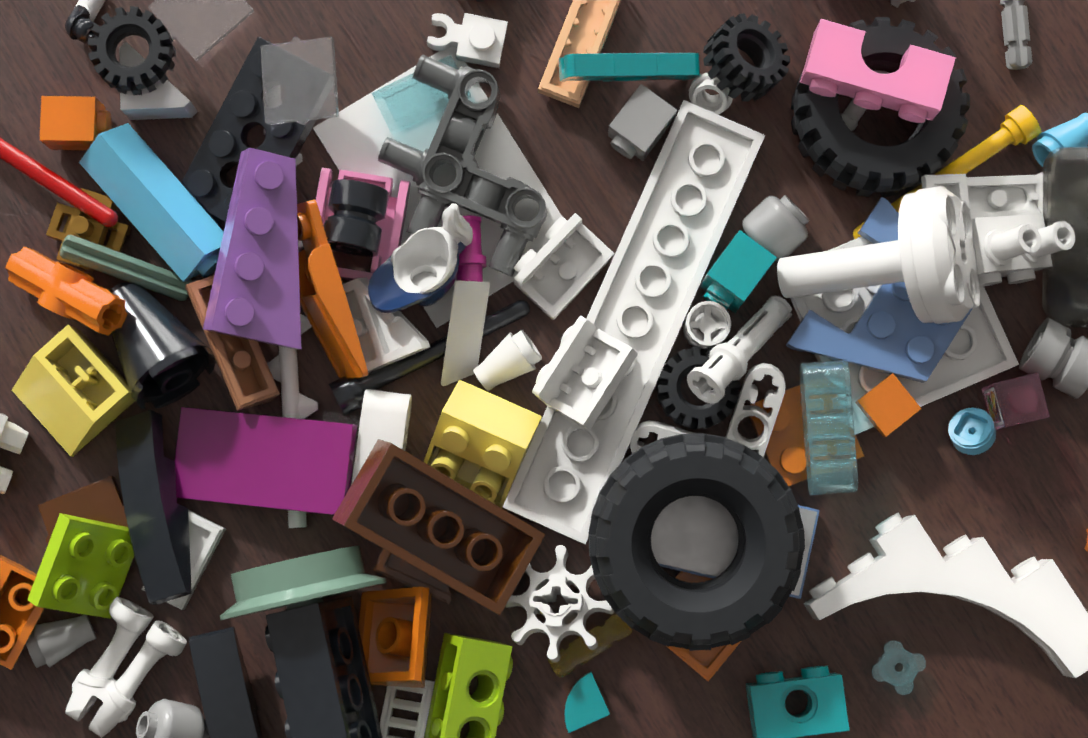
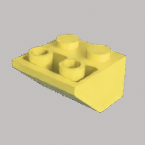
M69 324L33 355L12 389L15 395L71 457L78 453L135 402L127 381L81 330Z
M459 380L441 412L424 463L502 508L542 416Z

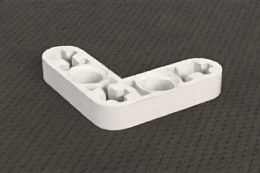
M761 363L753 366L748 371L725 438L741 443L751 450H757V453L763 457L785 394V379L778 367L768 363ZM764 374L771 375L772 384L777 386L776 391L768 390L763 401V407H772L770 413H767L758 406L744 405L746 400L755 405L758 388L752 382L754 380L761 381ZM747 416L759 418L764 424L762 434L754 439H746L738 432L740 420ZM648 420L637 426L631 438L630 449L633 454L643 447L644 443L638 439L639 437L647 438L649 432L658 434L657 440L679 434H694V432L662 422Z

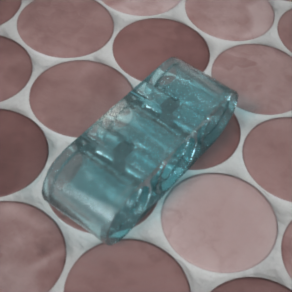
M847 360L800 363V392L809 494L822 495L857 492L858 473Z

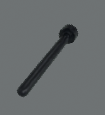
M518 300L486 316L482 338L526 317L530 312L529 303L525 300ZM447 336L431 343L430 348L384 366L368 374L366 377L358 380L356 378L347 380L344 376L329 383L344 416L361 408L359 404L363 402L366 389L378 390L445 356Z

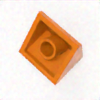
M412 587L362 592L359 632L371 685L425 688L432 595L429 588Z

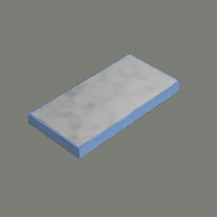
M702 496L684 497L669 504L657 517L651 535L652 551L661 567L715 578L729 567L736 555L738 548L737 526L729 511L717 501ZM798 505L805 534V551L803 553L799 580L795 590L792 591L789 597L801 599L820 510Z

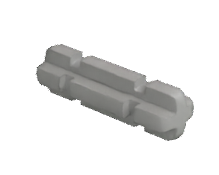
M1000 0V5L1005 6L1004 11H1001L1004 46L1009 48L1005 52L1006 66L1011 70L1025 69L1032 64L1031 47L1027 46L1028 41L1031 40L1027 6L1023 5L1025 0Z

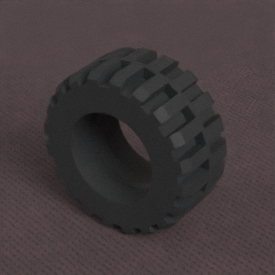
M875 17L871 25H866L863 19L848 25V27L866 31L861 54L864 63L871 70H882L889 73L899 70L902 56L910 45L956 57L949 46L941 51L934 44L938 39L937 35L927 29L922 36L913 31L915 23L902 19L898 27L890 26L889 17ZM953 68L941 111L932 121L926 119L924 123H918L912 136L905 142L895 146H878L860 139L846 126L839 111V94L836 93L835 97H825L811 92L809 85L800 83L801 73L796 83V90L792 96L791 109L794 110V117L791 120L792 132L800 137L801 141L797 147L803 158L811 157L815 163L811 169L819 177L826 173L835 179L832 186L842 191L847 186L855 188L856 195L870 197L873 192H880L882 197L896 195L902 189L909 191L922 183V176L933 175L959 146L957 142L965 134L968 124L964 114L970 109V94L962 92V87L967 83L964 70H954Z

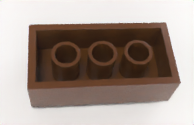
M380 439L377 440L332 518L337 523L498 615L502 613L546 535L396 445Z

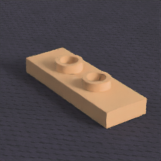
M573 0L538 87V93L574 107H580L590 81L560 82L559 58L567 54L601 53L622 0Z

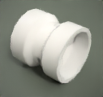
M705 301L698 303L692 307L684 320L683 332L685 339L693 347L701 346V349H708V347L713 349L717 344H721L729 334L731 328L730 315L725 307L717 302Z

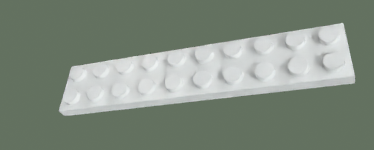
M683 100L586 318L596 328L632 347L638 355L590 431L547 406L502 508L586 544L589 537L592 510L598 494L610 474L621 464L631 438L639 424L764 140V134Z

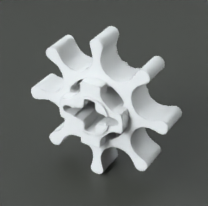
M559 545L555 549L557 561L552 570L539 573L533 570L529 563L524 572L530 577L528 590L522 595H511L505 606L506 608L519 606L527 611L526 623L511 635L513 641L517 645H522L529 635L537 632L545 633L550 639L547 657L554 663L560 660L559 645L562 639L568 635L575 634L582 637L588 648L595 650L598 647V642L594 636L586 631L585 624L587 618L594 612L614 613V610L606 600L596 601L588 595L589 585L595 580L592 565L587 572L581 575L570 574L566 571L565 564L569 554L563 545ZM570 585H574L580 592H572ZM562 594L565 601L569 604L560 606L559 613L554 614L551 607L547 604L548 602H555L557 595ZM536 614L543 615L546 618L545 623H541L537 619Z

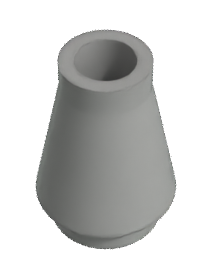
M81 615L75 618L37 624L26 646L36 668L45 664L50 668L87 642L96 639V635L88 615Z

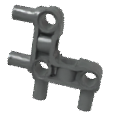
M422 55L414 70L413 79L448 94L449 99L429 149L426 148L423 152L387 137L378 156L379 162L413 176V181L418 185V193L421 194V198L406 232L413 235L418 230L437 227L445 207L457 204L463 209L501 224L500 228L503 229L489 267L513 277L515 272L514 266L520 260L528 240L533 241L534 238H537L541 226L546 220L547 206L541 194L525 183L512 177L505 180L479 169L474 157L485 130L491 129L497 115L501 99L497 81L493 75L485 70L473 69L469 66H461L458 70ZM480 82L486 83L492 89L489 99L479 104L471 102L468 99V91L471 86ZM450 164L456 168L455 180L448 186L436 185L433 180L434 171L440 165ZM522 199H533L539 204L537 216L533 220L526 222L517 219L514 213L516 204Z

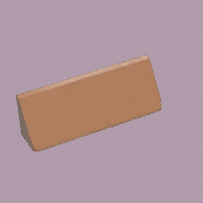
M214 275L186 284L185 286L202 328ZM204 330L237 410L271 402L280 394L258 341Z

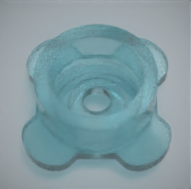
M896 640L889 641L884 646L885 652L881 655L879 662L872 667V676L878 682L886 681L893 685L895 691L901 695L909 694L914 688L913 680L917 673L925 669L926 660L919 653L912 654L903 649L901 642ZM897 663H901L903 666L900 672L895 670Z

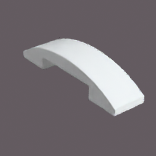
M1085 169L1044 171L1037 175L966 177V174L924 175L921 177L922 189L943 186L956 195L960 201H966L972 219L1043 213L1044 220L1088 214Z

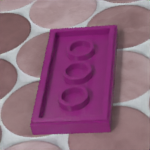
M181 407L175 455L176 497L334 515L351 487L358 425Z

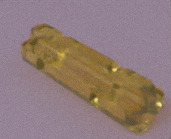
M615 614L605 620L606 624L600 627L598 625L588 631L598 642V647L595 650H590L584 639L579 637L569 643V648L565 651L563 648L559 650L560 660L554 663L548 659L549 664L559 678L565 677L576 670L574 666L578 663L582 666L612 646L611 642L614 640L619 642L632 633V628Z

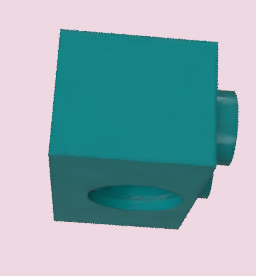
M739 230L701 283L700 288L706 292L703 298L706 301L717 302L725 307L726 310L730 309L736 313L777 257Z
M828 665L801 668L802 676L784 679L783 671L756 674V682L746 683L753 738H796L850 731L842 675L836 672L829 673ZM793 690H803L808 700L805 710L800 714H789L785 708L787 695Z

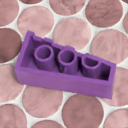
M248 148L241 152L203 330L290 349H301L296 159L254 148Z

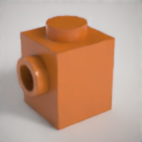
M41 96L40 141L51 150H88L99 133L112 129L110 111H106V107L96 97Z

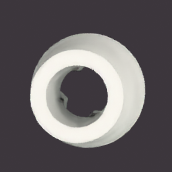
M520 330L515 335L510 332L473 371L483 387L490 391L497 385L535 370V364L542 360V356L523 330Z

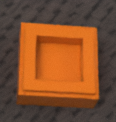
M893 373L855 402L883 438L887 437L922 409Z

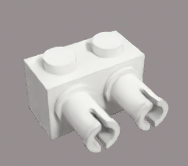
M1043 213L972 219L973 242L980 287L1001 283V277H1007L1008 284L1036 279L1035 271L1053 266L1051 260L1052 253L1071 249L1075 243V233L1069 223L1059 221L1045 227Z

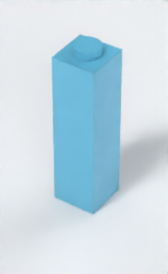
M129 123L99 133L80 160L81 166L183 282L199 274L204 278L213 274L216 270L224 231Z

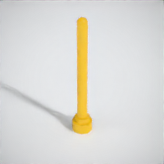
M1020 105L1005 115V121L1000 124L1001 129L934 175L967 174L1008 145L1016 146L1020 142L1027 144L1039 136L1041 133L1039 123L1025 106ZM922 183L906 194L915 193L917 190L922 189ZM906 194L891 203L898 213L901 201ZM864 222L854 229V239L861 237L858 232Z

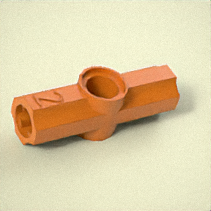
M24 246L21 251L11 254L5 268L9 274L8 281L39 298L37 301L39 305L63 317L77 320L98 333L109 336L114 330L122 327L128 315L125 311V300L93 283L94 278L65 263L55 262L34 249Z

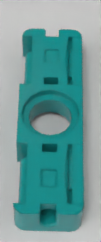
M699 53L567 54L559 58L560 82L685 81L700 76Z

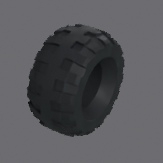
M704 433L679 434L661 438L641 447L627 457L610 474L600 490L592 510L589 527V556L593 574L602 595L614 612L628 626L646 636L649 640L668 647L673 646L689 649L690 651L711 650V648L724 645H734L751 637V634L765 624H769L783 610V605L792 591L795 590L801 574L803 553L805 551V534L800 510L790 487L780 473L763 456L747 446L725 437ZM689 496L710 498L723 505L732 515L738 530V548L732 563L719 576L699 583L684 582L666 573L656 561L651 545L652 529L662 510L672 502Z

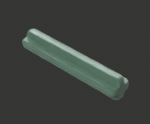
M67 235L62 243L60 256L63 259L129 283H135L143 288L179 301H184L189 296L185 286L192 283V280L189 279L183 282L175 272L74 235Z

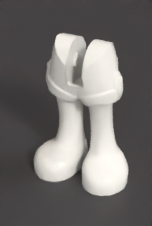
M116 597L109 608L110 616L117 622L114 637L91 670L83 669L72 683V695L65 714L78 722L94 705L97 698L102 700L103 705L100 706L89 726V730L101 738L109 733L118 723L128 719L136 705L133 695L156 662L167 654L170 656L179 655L187 644V640L173 627L163 621H155L147 632L146 640L137 656L122 676L115 680L113 677L126 654L154 618L153 614L146 609L121 597Z

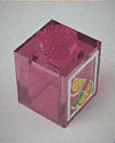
M1039 373L996 382L982 388L988 414L992 417L996 430L1050 417Z

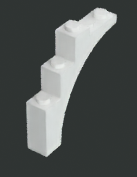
M896 513L878 524L875 528L879 534L869 541L879 556L873 558L871 553H867L847 566L851 574L837 583L833 577L824 580L809 591L813 598L804 603L812 618L821 620L851 604L886 594L925 592L949 595L982 606L1014 624L1043 649L1063 676L1077 678L1088 671V613L1053 559L1037 561L1035 557H1031L1015 566L1011 570L1014 577L1010 578L985 538L977 537L969 540L967 535H963L945 546L943 550L946 556L942 557L915 515L906 516L902 519L899 513Z

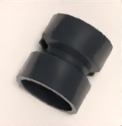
M340 179L332 181L328 208L334 215L328 217V220L323 225L331 250L354 256H378L382 229L376 222L385 219L390 196L387 190L373 184L355 180Z

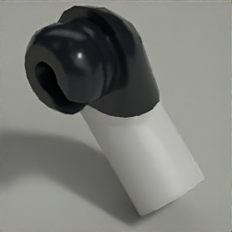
M79 0L65 23V30L71 39H78L83 43H87L88 38L95 37V34L92 32V28L95 25L93 21L105 0Z

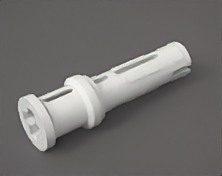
M771 296L727 343L717 344L710 351V359L702 367H695L687 375V382L691 391L706 403H718L724 397L725 388L732 380H739L746 373L748 360L792 316V313H790L792 308L789 303L780 296Z

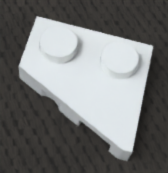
M364 277L356 278L343 284V288L368 373L430 348L429 341L400 311L381 313L372 306L368 295L370 280Z

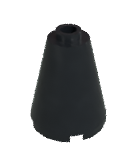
M124 282L109 290L112 294L118 295L121 299L125 300V311L128 315L122 327L114 330L111 336L132 398L141 409H146L145 403L152 402L155 408H161L180 400L200 386L196 378L204 370L209 375L215 368L216 359L211 349L146 289L135 283L129 284Z

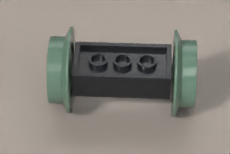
M360 546L316 553L231 574L236 603L220 615V621L286 607L287 609L266 615L268 625L265 628L266 643L270 651L274 653L277 667L275 687L280 698L284 700L287 714L285 721L286 738H382L352 596L323 601L325 597L387 583L386 578L365 573Z

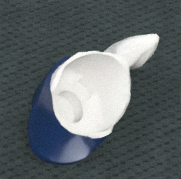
M451 204L443 211V227L418 230L402 246L396 248L392 255L372 274L368 285V295L372 306L377 311L393 313L414 304L426 307L431 306L443 298L452 288L458 273L459 254L463 252L473 239V230L464 217L460 215L457 204Z

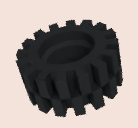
M130 6V12H126L123 7L116 8L115 12L117 15L112 18L108 13L104 14L101 18L105 23L101 27L95 23L92 28L95 37L88 38V46L92 50L88 55L91 63L94 65V69L105 83L111 88L115 87L120 93L127 94L128 90L134 95H142L141 89L145 88L149 92L156 90L157 88L154 84L159 80L164 84L169 79L165 74L167 70L173 72L175 63L172 57H176V49L172 44L174 41L160 19L157 20L150 11L145 10L142 13L139 7ZM132 35L143 37L149 45V53L145 61L134 67L121 65L116 59V48L119 42L125 37Z
M745 13L738 14L736 17H730L707 40L708 43L704 46L703 53L707 54L703 59L704 66H712V69L707 73L710 79L717 77L720 80L716 87L721 91L728 87L730 89L729 97L735 99L741 94V101L745 102L752 98L756 101L765 96L788 73L789 68L786 66L790 63V56L783 55L788 50L786 42L779 44L777 41L782 35L778 30L772 34L768 30L771 24L766 20L758 24V16L751 14L746 18ZM738 49L744 51L752 59L755 67L743 59Z
M696 346L688 350L683 349L674 357H671L661 371L657 381L659 404L661 403L665 415L674 420L673 423L679 426L683 425L692 430L711 428L728 417L737 404L740 380H732L725 388L724 397L715 404L707 403L702 406H696L688 403L682 396L681 382L683 378L695 367H702L710 359L709 354L712 348L701 349V346Z

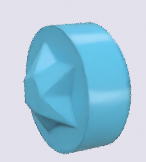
M965 408L957 412L950 420L948 431L954 447L964 454H981L987 451L996 439V428L992 417L980 408Z

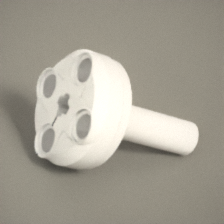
M943 186L919 189L917 192L906 194L903 197L899 209L898 240L784 257L779 259L777 265L778 283L781 293L785 298L905 282L910 303L918 319L922 323L934 322L936 324L961 321L971 308H977L980 305V285L977 275L970 209L966 201H960L956 195Z

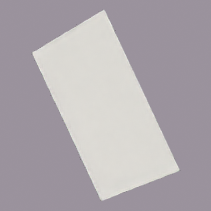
M452 46L429 57L458 70L461 66H467L466 62L456 60L457 48ZM416 66L313 127L339 170L393 178L391 197L395 198L398 197L400 181H410V193L401 246L412 236V234L406 231L421 198V194L418 193V185L413 181V176L379 162L378 156L387 137L423 152L426 148L429 149L449 102L448 94L413 79ZM479 83L471 86L468 91V99L473 103L479 104L488 100ZM497 113L491 129L485 130L474 156L479 169L505 180L512 177L525 183L541 194L547 206L546 220L541 226L537 238H534L533 241L528 240L521 256L522 258L530 249L538 253L549 241L544 235L562 215ZM443 164L437 167L433 174L434 183L442 187L453 183L456 178V168L450 164ZM529 198L520 200L515 206V217L525 222L533 220L539 212V204ZM459 207L461 216L473 215L481 217L482 255L486 256L487 267L483 268V282L490 283V296L513 282L518 272L515 270L513 277L489 267L503 229L500 228L501 224ZM442 217L437 227H443ZM455 282L447 294L431 306H423L436 328L450 320Z

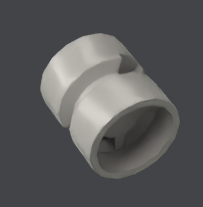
M1047 318L1042 322L1028 343L1020 360L1019 369L1041 381L1049 377L1052 378L1054 388L1074 399H1078L1088 388V338L1081 336L1074 340L1071 338V329Z

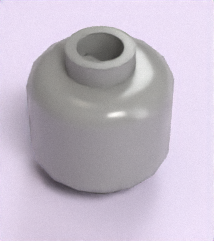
M786 195L781 199L775 196H768L744 218L742 226L745 233L777 257L775 261L778 262L780 258L788 257L807 239L808 230L805 225L810 220Z
M168 699L155 702L148 712H143L139 717L136 727L137 738H209L207 723L199 708L191 704Z

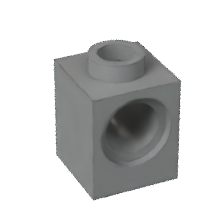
M640 84L609 125L608 136L613 139L610 142L611 146L628 159H632L635 155L641 161H644L674 121L677 109L643 84Z

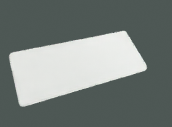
M461 280L455 282L441 377L442 386L475 374L473 369L479 363L490 289L489 282Z

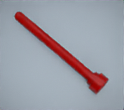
M0 138L1 160L103 226L113 227L117 224L118 215L115 211Z

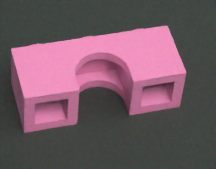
M820 19L814 31L800 83L809 85L811 92L825 97H835L836 93L854 98V104L870 110H879L881 106L899 111L898 116L900 118L915 123H924L926 119L932 121L941 111L956 57L910 45L902 56L899 70L890 74H880L872 71L862 58L861 47L866 31Z

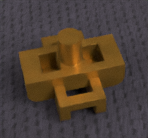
M81 188L82 191L116 212L117 206L108 196ZM57 203L46 235L62 243L67 235H74L103 246L108 229H110L112 232L107 246L104 247L122 253L126 236L130 234L131 227L119 222L113 227H105L79 209ZM66 215L68 219L63 232H59L63 218ZM59 249L56 258L58 261L81 267L91 272L94 271V269L63 259L60 256Z

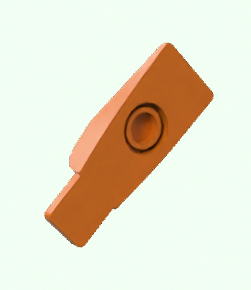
M315 199L297 204L298 240L302 241L304 250L298 253L300 305L338 377L368 376V369L330 244L327 241L318 204Z

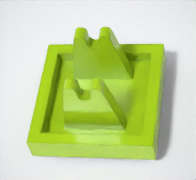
M60 513L27 601L40 608L111 619L109 613L110 605L116 597H119L134 558L129 528Z

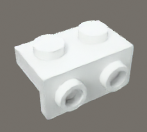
M576 213L568 221L563 216L559 218L544 235L549 241L538 253L530 249L514 266V269L518 272L514 277V285L552 320L567 307L615 254L582 224V218Z
M580 316L575 324L569 327L563 334L560 347L550 363L540 370L532 393L548 407L590 431L638 353L629 345L601 331L588 319Z

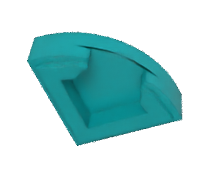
M592 672L581 677L567 697L564 716L568 733L610 715Z

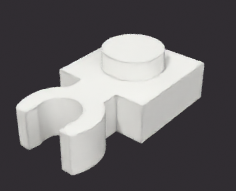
M437 13L432 15V25L445 28L447 33L442 38L428 36L427 46L429 48L443 51L451 46L457 47L456 60L499 68L508 21L464 13L463 23L459 25L455 24L445 14Z

